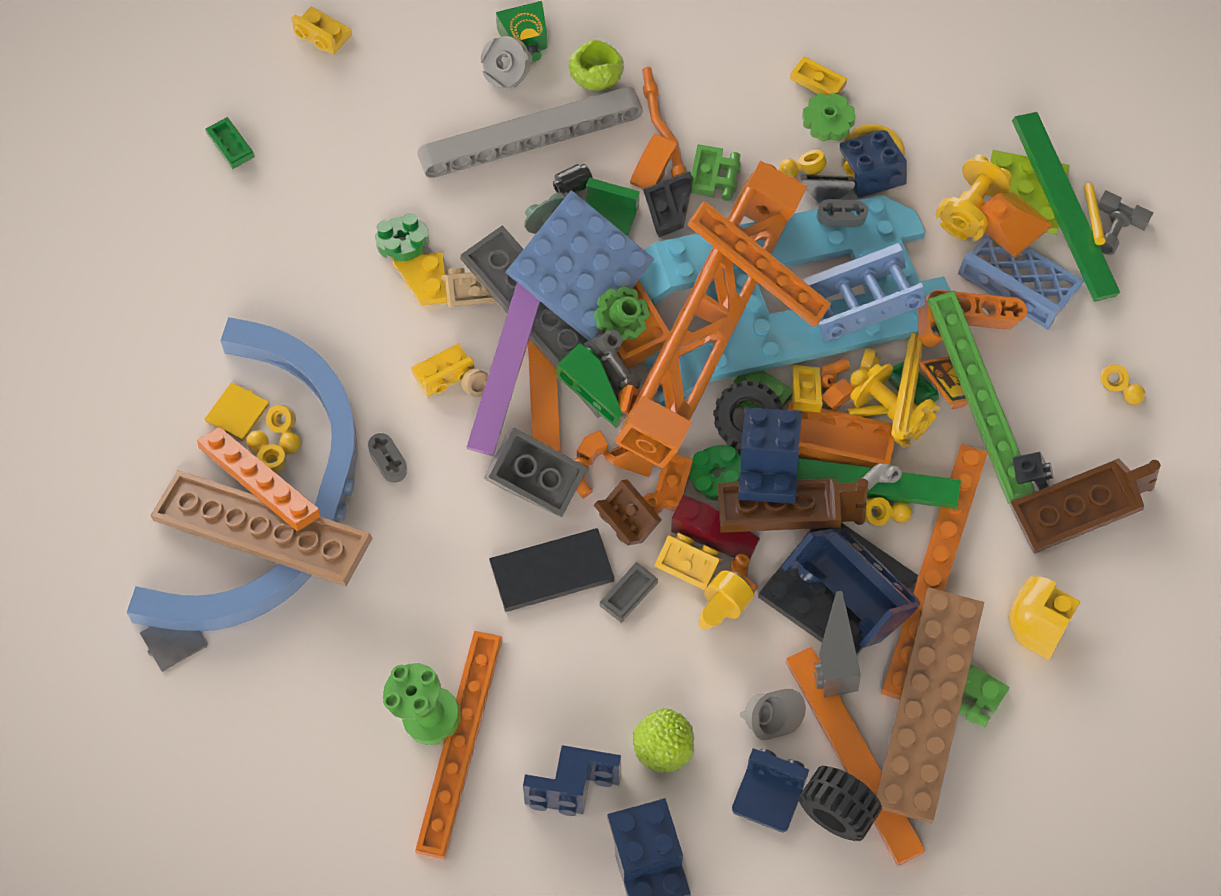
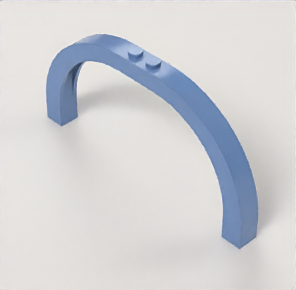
M228 317L220 340L225 354L259 360L286 370L304 382L322 403L331 423L332 439L327 467L315 506L319 509L320 517L338 523L340 520L344 521L347 512L346 498L347 495H352L355 484L352 478L356 465L357 440L350 403L341 382L328 363L301 340L271 326ZM277 564L269 572L244 586L221 593L199 596L171 594L135 586L127 614L132 623L148 627L154 626L172 630L198 632L219 630L253 620L271 611L297 592L312 575Z

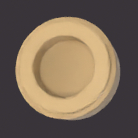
M477 368L468 370L462 378V389L473 397L482 396L488 374Z

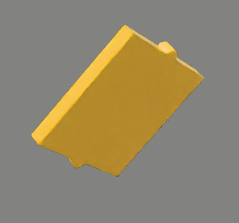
M231 382L205 417V422L217 428L220 427L226 433L244 441L269 406V401L253 394L251 389L247 391Z

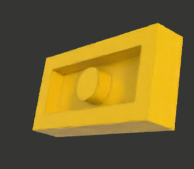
M805 56L802 57L790 74V80L817 94H825L827 97L831 93L839 95L847 85V78Z
M793 365L791 372L793 410L821 412L820 368Z

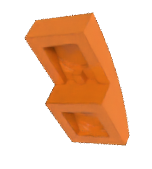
M654 133L632 174L630 184L646 189L660 183L665 175L666 166L677 150V143Z

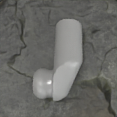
M877 464L863 478L868 480L869 491L878 482L894 483L898 481L902 476V471L896 465Z

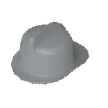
M782 689L766 694H756L751 697L745 711L740 712V717L745 719L746 724L752 729L757 738L769 740L794 732L801 725L805 717L806 705L800 692L794 689Z

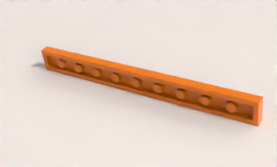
M964 444L960 446L950 477L951 479L961 480L957 509L940 508L913 592L920 601V606L903 623L881 694L898 700L901 698L927 588L945 590L988 454L986 451Z

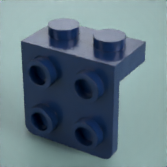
M877 131L840 143L839 149L854 172V193L858 198L907 184V160L887 131Z
M753 748L748 759L746 772L732 805V812L737 816L776 831L786 832L798 805V798L807 781L809 769L804 768L805 766L797 760L788 759L786 761L778 758L774 752L762 748L757 750Z

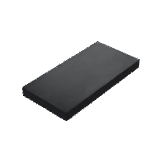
M598 528L489 558L505 612L614 582V575Z

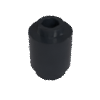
M576 164L555 174L553 187L556 193L560 192L566 197L571 190L576 194L586 189L589 178H593L586 164Z

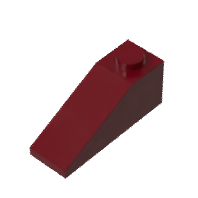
M684 494L672 516L671 532L686 535L699 544L709 546L733 558L738 554H745L751 560L760 540L759 537L750 531L721 533L719 511L704 502Z

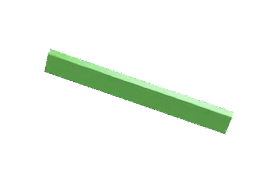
M955 291L929 298L927 303L1008 504L1011 501L1034 493L1035 489L1032 482L1018 484L1016 481L1013 458L1021 456Z

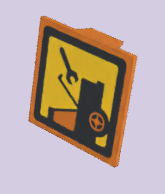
M949 357L919 363L924 373L947 403L953 405L952 410L963 408L968 404Z

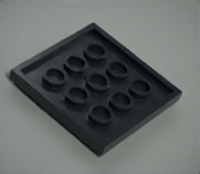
M841 522V528L855 537L908 589L912 587L918 578L915 572ZM832 528L811 529V530L807 533V535H808L810 532H816V531L827 530V529H832ZM780 566L759 592L758 598L814 638L823 642L835 594L823 582L808 583L803 580L797 568L785 571ZM846 606L855 651L858 656L863 649L860 643L864 639L859 633L858 623L861 620Z

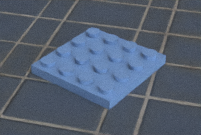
M571 190L505 273L583 337L590 340L600 330L596 327V320L593 316L594 311L599 308L597 299L608 289L617 291L622 286L632 289L655 259Z

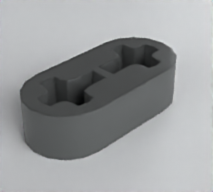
M828 199L820 203L816 217L820 224L828 227H860L866 221L868 208L865 203L859 200ZM826 210H829L833 216H829Z
M384 433L374 434L370 437L368 441L369 453L383 477L389 482L397 483L402 481L407 475V465L393 440ZM380 443L382 446H385L387 454L384 455L379 448H376V445ZM390 461H392L395 467H399L398 472L395 473L393 470H390Z

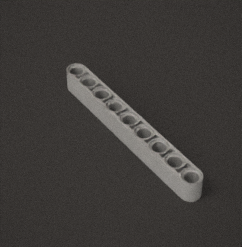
M624 87L427 143L418 149L417 154L425 175L429 178H435L636 120L643 114V108L634 88Z

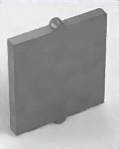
M151 626L140 632L148 647V655L154 657L162 672L207 647L198 631L172 630Z

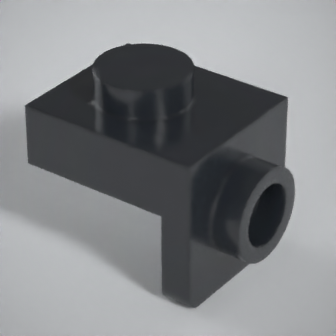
M1041 452L1013 458L1015 477L1018 484L1034 481L1039 490L1050 486V479H1054L1052 465L1050 462H1045Z

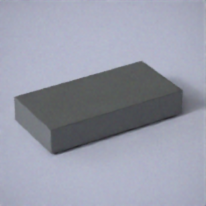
M636 562L600 601V607L622 623L656 586L658 578Z

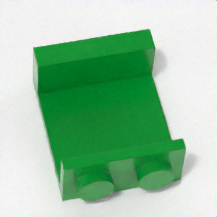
M589 178L586 185L585 202L628 236L639 208L640 191Z

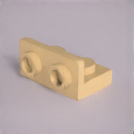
M464 268L448 269L449 274L441 276V280L445 281L448 307L498 303L472 272L465 273Z

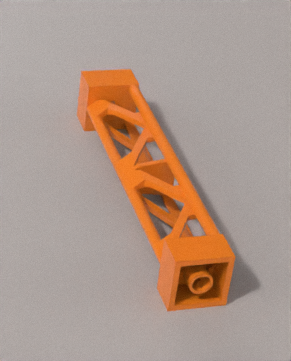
M760 160L744 184L727 219L755 242L765 240L763 248L772 254L787 222L795 213L808 186L801 183L797 178L777 170L775 166ZM744 216L757 222L745 229L739 226ZM714 246L614 443L662 469L679 450L692 423L690 419L758 283L751 276H748L740 295H738L733 262ZM711 281L715 282L718 302L705 294ZM694 315L711 323L695 332L687 330ZM708 342L715 343L686 402L683 394L679 358ZM659 385L663 388L666 408L652 401Z

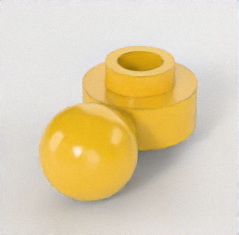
M812 150L803 154L799 161L791 158L783 160L779 165V171L791 177H796L799 171L816 175L823 171L827 161L823 151Z
M866 347L860 368L854 371L850 378L854 389L859 385L863 386L869 378L867 374L874 365L879 364L881 357L876 356L877 350Z
M1110 364L1101 371L1100 382L1105 389L1112 392L1122 391L1125 401L1130 405H1139L1144 401L1146 396L1145 389L1139 384L1129 383V373L1123 366ZM1115 372L1118 375V380L1111 383L1109 376Z
M286 405L271 407L266 415L268 427L273 432L281 433L279 445L285 453L294 454L298 452L302 441L298 434L292 432V428L296 423L294 411ZM283 414L286 417V421L284 424L281 422V417Z
M256 430L248 435L246 440L248 448L253 452H258L257 458L275 473L280 472L286 465L284 450L275 444L268 445V436L262 431Z
M872 497L866 501L865 522L870 525H884L890 518L897 523H905L912 516V508L907 502L897 501L891 506L886 499L880 497ZM873 507H876L877 513L875 516L872 515Z

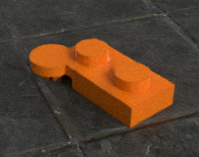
M675 454L664 469H661L655 493L646 494L643 497L657 514L663 508L672 511L676 510L686 490L693 463L692 458Z

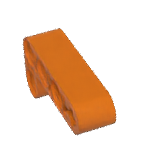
M932 291L925 297L926 305L918 308L919 339L927 347H936L943 341L927 301L929 298L951 291ZM955 291L968 326L1008 330L1015 327L1027 315V306L1018 298ZM982 308L986 309L988 314H986ZM932 328H934L935 330H937L938 335H936V334L932 331Z

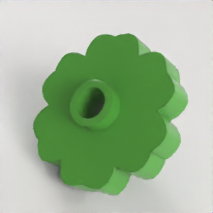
M819 93L815 97L810 98L808 106L803 109V127L811 129L810 135L821 141H839L842 137L848 136L850 127L854 126L856 118L854 114L855 109L853 106L847 105V98L831 93L827 97L825 94Z
M626 286L620 287L617 291L608 289L597 299L599 308L594 311L593 316L598 329L605 330V332L610 330L617 331L622 338V342L626 338L635 340L646 330V323L644 321L649 318L650 312L647 309V302L643 299H638V292L636 290L629 289Z

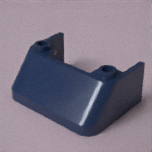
M842 528L810 532L781 566L785 571L797 568L803 580L808 583L823 582L835 595L837 591H842L845 605L861 620L858 626L860 628L859 633L864 638L860 643L863 648L881 643L920 606L918 598L855 537Z

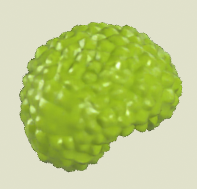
M591 39L584 43L583 46H579L575 53L572 54L568 66L570 76L579 86L586 90L601 92L610 89L621 79L624 61L612 45H608L607 42H602L601 40Z
M661 708L650 713L645 719H642L633 731V745L636 757L640 763H643L644 767L648 766L650 770L660 773H672L682 768L693 757V742L695 739L693 726L690 725V722L686 720L682 713L669 708Z

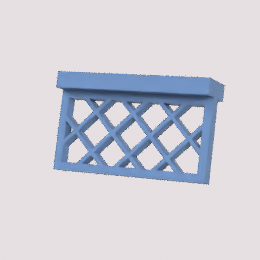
M986 235L972 252L969 251L964 256L958 275L991 295L1013 297L1022 300L1027 306L1026 316L1044 328L1049 329L1057 315L1080 289L1084 280L1029 247L1021 253L1026 256L1027 260L1015 261V258L1003 247H993L991 243L992 238ZM989 254L991 262H986L978 257V255ZM995 254H1007L1009 261L997 262ZM1029 267L1031 275H1020L1018 268ZM1036 267L1046 268L1049 274L1038 275ZM1011 268L1014 276H1009L1000 269ZM1065 280L1072 284L1073 287L1060 288L1058 281ZM1052 281L1054 289H1042L1040 282ZM1034 282L1036 290H1032L1022 283ZM1045 296H1057L1058 305L1045 298Z

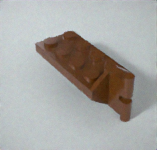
M1118 458L1011 501L1010 507L1033 553L1036 554L1142 511L1144 503L1141 493L1154 490L1161 464L1158 460H1151L1144 466L1130 470Z
M836 478L797 480L795 504L738 500L739 482L717 483L721 533L841 528V522H854L857 525L865 523L868 480L860 478L857 482L838 483Z

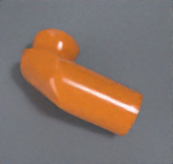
M738 554L731 561L730 571L742 576L750 584L754 594L758 586L748 578L750 559L745 554Z

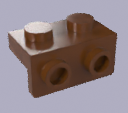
M628 479L621 480L605 500H598L594 504L601 519L608 523L616 532L617 538L628 546L643 543L662 521Z

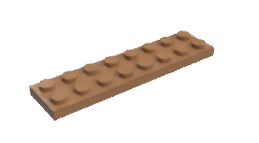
M177 470L150 515L155 522L343 586H347L373 539L369 532L323 517L318 518L297 532L255 495Z
M927 588L877 792V797L881 802L883 811L931 824L934 821L985 603L983 601Z

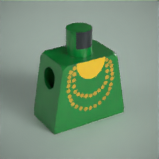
M542 1L496 12V25L501 37L510 36L519 39L527 47L528 52L531 53L532 62L538 61L542 57L540 51L547 48V30Z

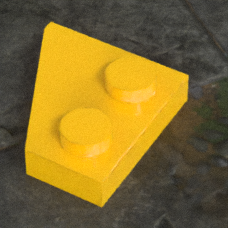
M443 252L421 254L408 261H395L394 257H392L394 268L400 272L404 282L414 292V296L421 306L447 303L445 281L441 280V276L445 275Z

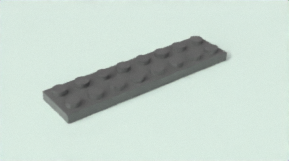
M502 225L463 252L460 259L505 312L508 313L517 282L505 272L523 251V248ZM540 302L529 339L550 364L557 369V365L579 343L585 347V342L588 340ZM600 354L598 359L602 363L619 403L617 392L621 390L618 385L621 378L608 359L604 361L600 359L603 356ZM639 383L635 387L637 389L640 388L641 383ZM581 398L597 418L601 417L597 411Z

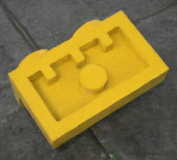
M312 6L301 17L296 14L291 17L293 31L299 38L307 39L314 43L318 49L326 50L333 55L352 36L351 28Z
M457 343L411 367V371L426 396L429 397L433 394L444 392L448 386L458 381L462 382L464 374L475 367L472 357H467L460 344Z
M678 533L677 536L668 535L654 566L705 590L711 583L718 565L722 564L723 559L717 556L719 551L703 545L702 549L692 545L693 539L681 533Z

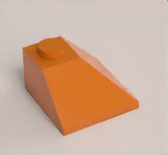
M1014 192L997 193L980 208L988 222L985 233L1014 258L1019 256L1052 227L1051 222Z

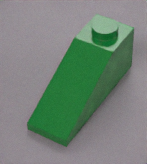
M579 343L557 365L555 375L617 429L621 423L623 413L602 363L594 350L589 347L585 348Z

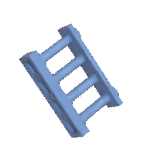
M899 243L802 279L825 299L841 293L849 308L848 311L834 316L829 306L823 316L824 320L819 321L824 343L926 305L922 283L911 287L902 272L906 265L903 249ZM892 274L900 291L885 297L876 279ZM866 283L875 301L860 306L851 288Z

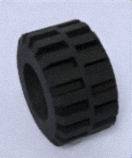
M744 380L742 383L730 385L731 387L728 390L724 389L721 393L720 399L717 398L715 403L716 409L713 410V416L715 417L714 425L719 432L718 434L726 443L738 450H741L743 431L735 426L733 414L740 403L754 400L760 403L764 409L783 410V404L776 393L767 385L757 381L749 382Z
M830 766L818 767L798 798L804 811L817 824L832 834L851 841H862L882 811L880 800L867 785L853 775Z

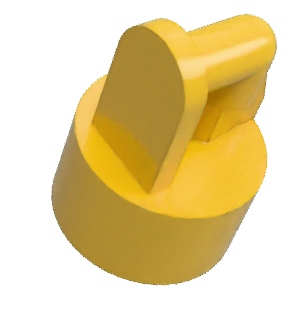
M721 571L705 589L704 593L708 604L701 611L698 625L702 630H707L710 627L718 626L725 617L731 619L738 618L754 599L750 584L735 572Z

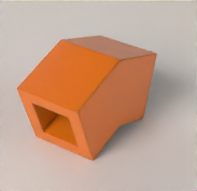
M843 378L833 384L822 395V401L832 411H837L843 404L851 400L850 395L854 388Z
M601 430L585 436L577 449V457L587 459L590 465H593L597 456L608 452V443Z

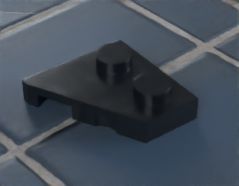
M690 171L643 189L653 224L659 237L684 228L693 184V176Z

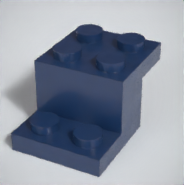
M745 407L738 500L795 504L802 411Z
M562 745L555 779L525 774L523 782L524 802L531 809L537 811H546L549 808L559 810L560 814L566 816H576V813L583 814L590 781H595L596 785L602 787H611L612 784L619 785L621 755Z
M666 798L607 814L615 843V857L627 896H691L682 867L683 853Z

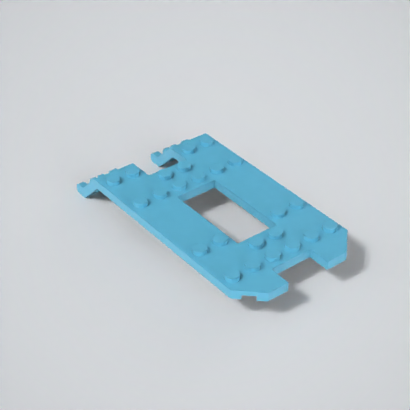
M884 195L859 200L865 203L868 208L866 221L860 227L824 226L817 220L818 209L794 213L787 222L771 254L784 266L792 267L848 254L851 255L852 260L899 243L903 249L906 265L902 272L911 287L922 283L925 297L934 290L951 291L944 276L919 281L904 242L923 239L925 230L915 210ZM826 210L829 216H833L829 210ZM757 222L741 224L739 226L745 229ZM699 234L655 242L645 249L655 260L639 281L653 305H656L675 291L693 287L713 248ZM759 240L756 243L763 248L766 241ZM733 263L736 291L740 295L749 275ZM892 274L876 279L885 297L900 291ZM711 281L705 294L718 302L715 282ZM757 283L709 382L910 338L913 333L919 335L918 308L824 343L819 324L812 327L793 310L769 314ZM866 283L863 284L866 293L855 295L860 306L875 301ZM844 298L828 301L831 303L830 308L834 316L849 310ZM708 342L679 358L684 398L691 394L715 343ZM660 351L644 360L646 367H653ZM659 385L657 391L663 390L661 385ZM664 393L658 396V401L662 406H666Z

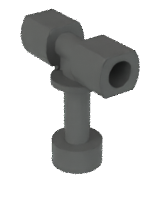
M1105 190L1098 203L1099 210L1110 215V220L1113 223L1108 232L1104 233L1105 243L1099 245L1102 253L1112 255L1119 246L1117 236L1121 228L1131 224L1144 231L1154 212L1139 205H1136L1135 209L1121 203L1122 197Z
M610 330L604 334H598L585 342V348H591L597 355L602 354L603 356L600 358L602 361L608 359L621 378L618 382L621 389L627 385L635 387L642 379L636 371L630 373L616 353L620 350L619 346L623 343L622 338L617 331Z

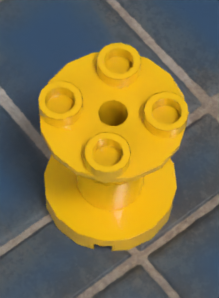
M976 155L974 159H969L963 165V176L968 184L972 186L970 191H964L959 198L951 197L944 199L936 209V219L940 217L942 220L940 226L950 235L961 240L973 237L972 241H977L984 235L988 226L987 218L980 210L985 204L984 196L1007 193L1011 187V173L989 162L983 155Z
M876 364L870 369L867 374L868 380L863 386H857L850 395V398L854 400L853 404L857 408L862 407L874 397L889 410L887 416L892 421L894 420L898 396L885 385L892 374L893 366L891 364H885L884 366ZM931 399L925 400L918 406L913 403L910 426L906 438L900 440L896 437L894 440L902 448L912 445L908 440L913 437L917 441L927 431L937 417L934 410L936 412L940 411V407Z

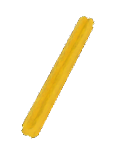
M916 333L911 334L910 339H908L891 431L894 438L898 437L900 440L905 439L909 431L920 368L919 363L921 362L924 345Z

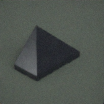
M801 175V183L808 186L806 190L819 204L828 199L840 200L855 187V181L852 176Z

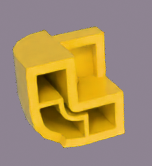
M1034 576L1029 577L1025 581L1014 600L1008 616L1009 626L1017 642L1050 660L1081 601L1055 588L1057 582Z

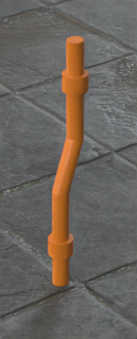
M645 67L642 69L644 79L643 93L644 97L648 100L651 122L662 137L677 143V150L671 158L673 178L686 173L687 169L683 166L678 140L661 118L657 99L659 90L657 83L654 82L652 68Z

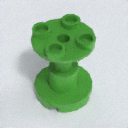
M421 663L401 664L392 669L391 675L384 686L383 703L395 717L402 719L406 732L416 742L424 745H437L444 742L442 739L448 735L451 737L461 722V708L456 698L448 690L441 688L436 672L429 666Z

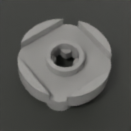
M510 36L490 40L485 45L481 54V63H483L484 69L482 72L485 79L492 85L503 88L517 87L527 76L532 62V55L528 52L524 43ZM502 57H509L510 63L508 67H502L504 64L501 61Z

